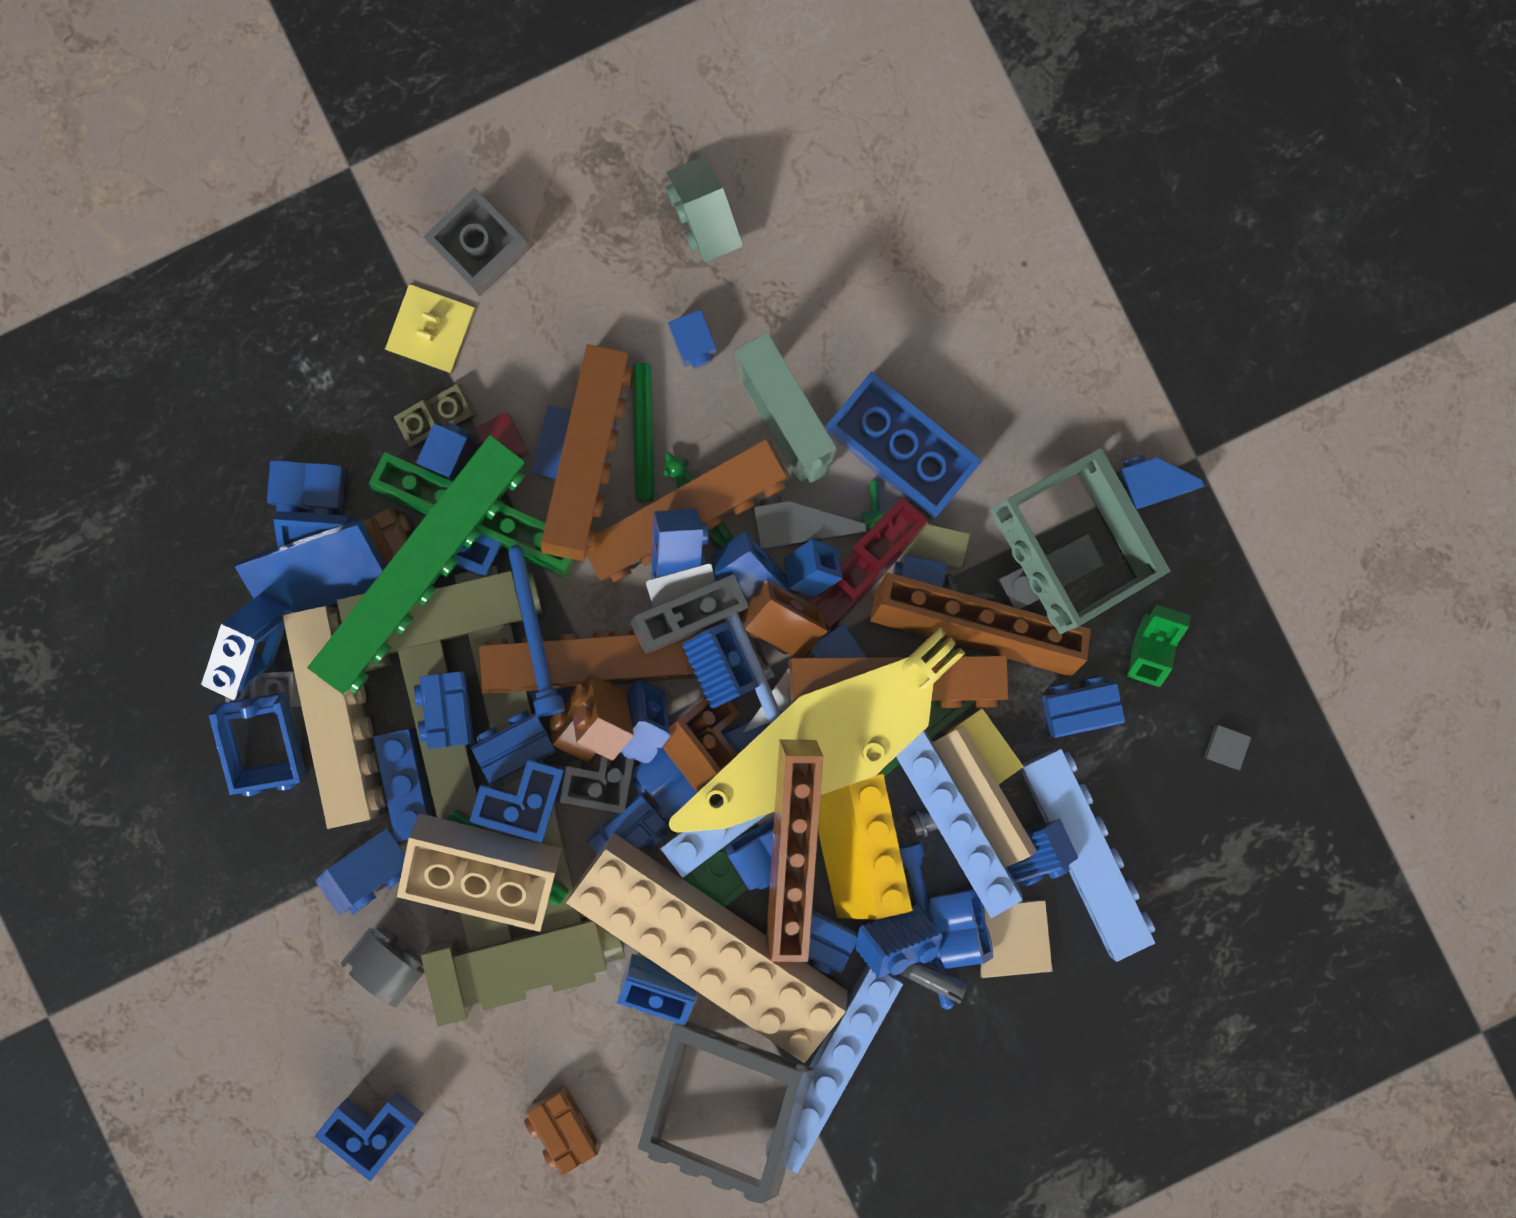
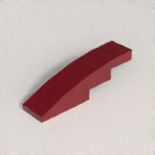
M904 498L853 546L854 551L841 563L843 579L808 601L823 611L826 626L831 631L884 576L929 523Z

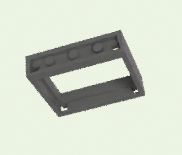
M686 1021L685 1025L674 1023L638 1149L649 1153L648 1157L655 1162L664 1164L671 1162L680 1166L679 1170L686 1175L694 1177L705 1176L712 1179L711 1184L725 1190L734 1188L743 1192V1196L747 1200L755 1203H764V1201L766 1202L779 1195L814 1068ZM687 1045L788 1083L761 1180L660 1139Z

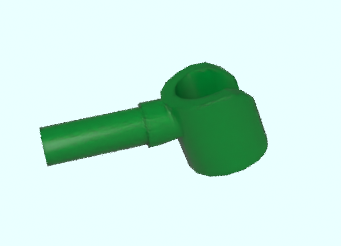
M877 481L870 482L871 511L861 513L862 523L866 526V532L882 519L879 509V482Z

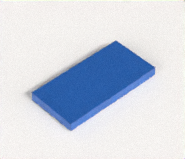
M360 519L239 560L234 567L253 598L261 594L292 609L291 613L330 606L336 604L339 599L365 594L387 565Z

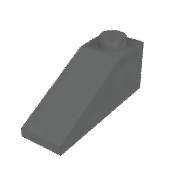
M781 497L760 500L761 506L754 507L760 547L764 551L805 544L811 539L823 541L866 532L864 523L791 501L781 502Z
M1089 534L1045 555L1063 587L1104 566ZM1022 567L994 581L1007 606L1021 609L1039 600L1038 595L1031 589L1029 579Z
M733 574L635 615L630 623L644 655H647L737 614L749 606Z

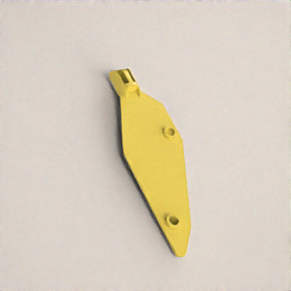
M940 627L907 658L799 696L670 818L669 826L671 830L679 833L726 829L774 812L780 739L817 740L824 756L821 795L876 776L928 727L933 683L953 666L965 652L958 648L932 671L931 669L956 644L949 637L937 646L924 660L921 659L945 635L946 632ZM719 794L724 800L722 804L715 806L710 803L709 799L712 795Z

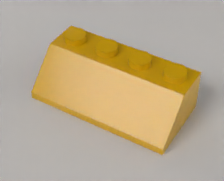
M880 771L874 777L821 795L818 836L836 917L878 920L912 911L883 773Z

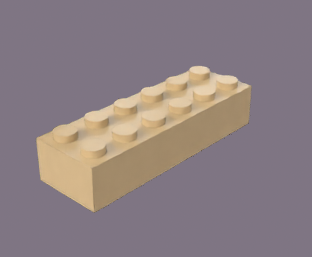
M323 606L282 615L327 829L371 820L385 814L384 807L388 805L384 786H379L377 772H380L377 752H372L370 738L373 737V726L370 718L365 717L362 703H366L364 686L356 694L350 690L347 695H342L307 669L308 665L342 624L339 608Z

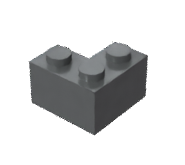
M621 752L614 760L596 753L589 762L582 760L581 769L553 765L564 768L555 802L624 814L634 760L625 757Z

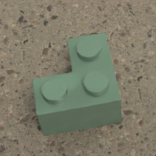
M705 156L666 172L671 185L665 187L672 206L675 207L681 224L688 223L690 230L684 234L692 253L698 250L705 263L743 247L724 189Z

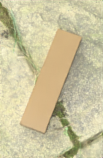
M964 725L934 741V746L1005 868L1036 853V848Z

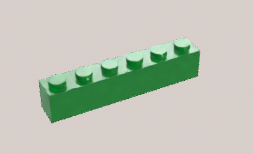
M384 452L369 482L375 495L425 517L452 484V481ZM504 504L492 520L485 517L477 527L482 531V535L502 544L500 550L508 553L511 546L518 545L523 550L525 561L565 579L568 578L576 561L542 553L541 541L546 523Z

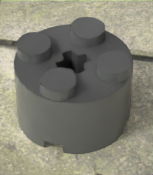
M384 926L376 929L368 928L341 961V965L343 968L351 965L353 969L349 975L358 984L380 1000L384 995L389 996L392 1000L388 1005L397 1007L425 973L421 967L423 965L421 955L411 948L404 951L395 944L398 937Z

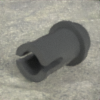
M915 810V814L909 816L915 836L922 835L927 837L928 832L938 829L928 810L923 812Z

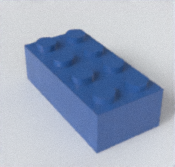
M872 371L825 428L830 437L931 519L939 515L982 462V460Z

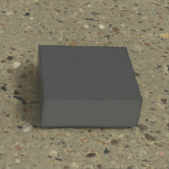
M1215 725L1204 758L1240 770L1252 737Z

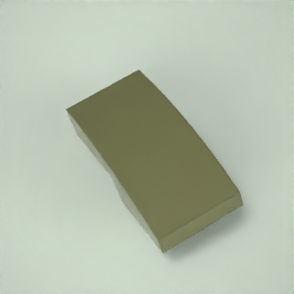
M455 384L430 400H422L394 416L409 448H413L426 442L434 423L441 427H444L446 422L459 426L477 416V413L463 385Z
M928 523L903 554L964 568L972 534Z

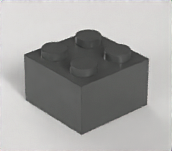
M476 188L469 192L424 236L429 245L479 296L529 249L524 237Z

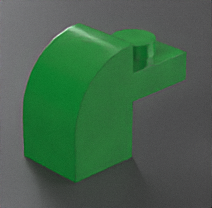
M1159 605L1155 606L1151 614L1146 613L1137 630L1131 649L1126 677L1160 687L1173 669L1176 645L1189 628L1191 616Z

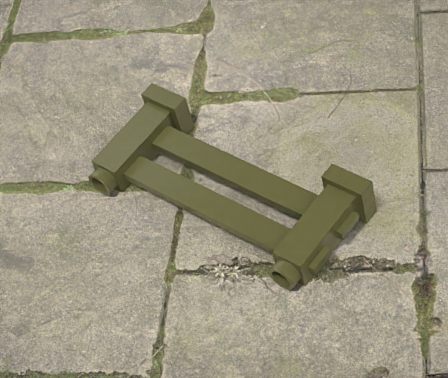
M496 565L491 566L487 576L472 572L454 575L456 584L437 588L436 592L424 606L418 603L410 613L414 620L402 635L395 632L387 644L392 647L388 654L379 664L373 661L366 669V671L392 665L389 654L398 652L437 818L446 820L453 810H459L468 818H471L478 792L466 744L428 749L427 742L420 741L418 721L424 720L423 706L416 705L414 685L420 684L421 676L449 673L442 645L443 641L469 636L479 682V646H486L485 641L491 639H507V644L515 643L511 625L523 623V617L512 571L499 574ZM529 572L528 577L536 613H543L534 574ZM364 594L337 600L342 622ZM527 691L482 694L490 728L495 727L497 733L510 727L508 722L510 718L526 710L530 716L532 715ZM525 768L503 779L504 786L523 776ZM554 805L542 844L562 848L554 879L568 889L567 896L559 905H555L548 900L540 932L530 931L512 936L509 924L460 913L468 947L459 949L457 938L431 944L421 954L438 1027L466 1020L474 1004L482 1003L483 1010L526 1000L525 991L552 985L553 992L596 982L595 973L606 971L607 963L625 959L622 940L589 918H581L580 912L566 903L574 886Z

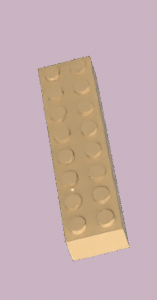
M614 832L577 881L566 902L803 1063L807 1061L846 1012L848 996L846 989L806 962H772L766 943V935Z

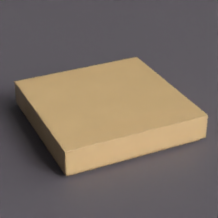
M1044 899L1021 901L993 918L989 916L985 909L986 925L992 940L994 958L986 963L979 964L981 978L1052 971L1046 902Z

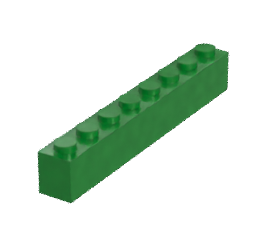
M489 435L308 665L307 669L342 695H347L350 690L356 694L369 677L364 673L373 661L379 664L392 648L387 644L395 632L402 635L412 623L414 617L410 613L416 605L420 603L424 606L436 592L437 588L433 586L434 582L441 574L447 577L459 562V559L455 557L463 545L469 549L479 537L482 531L477 527L485 517L492 520L501 509L504 502L500 498L508 488L514 491L526 476L522 472L525 467V461Z

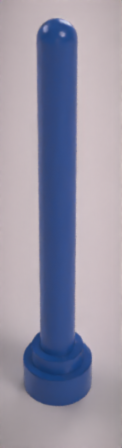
M513 545L508 553L539 691L536 693L537 700L533 702L537 717L553 715L565 711L562 695H558L557 689H553L523 550L520 546Z
M917 841L899 845L903 869L907 870L915 905H919L928 916L927 909L930 903L920 865L923 864L922 858L925 856L922 843ZM937 956L930 961V965L947 973L942 960H939ZM938 993L942 1008L946 1010L951 1009L954 1006V1001Z

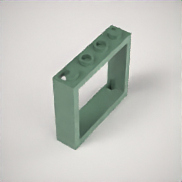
M768 332L735 350L736 375L800 483L807 478L810 483H813L829 473V466H831L836 446Z
M1102 448L990 509L996 526L1003 532L1012 548L1013 557L1022 566L1029 579L1031 589L1038 595L1047 611L1049 621L1056 627L1059 635L1079 627L1171 572ZM1091 461L1093 462V464H1094V466L1096 467L1097 471H1095V469H1094V467H1093ZM1077 473L1080 475L1136 575L1135 578L1079 611L1075 610L1018 505Z

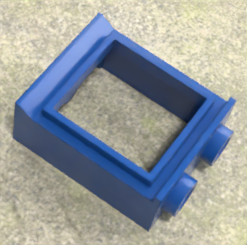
M259 594L224 621L220 626L201 685L235 700L238 692H241L266 669L272 668L285 630L282 615L290 614L292 609ZM259 641L266 644L262 656L254 653Z
M288 692L218 703L209 714L230 795L242 793L243 796H252L262 792L264 789L277 787L278 790H287L301 782L307 768L304 766L289 706ZM275 712L278 715L289 761L243 769L231 719L250 718L259 714Z

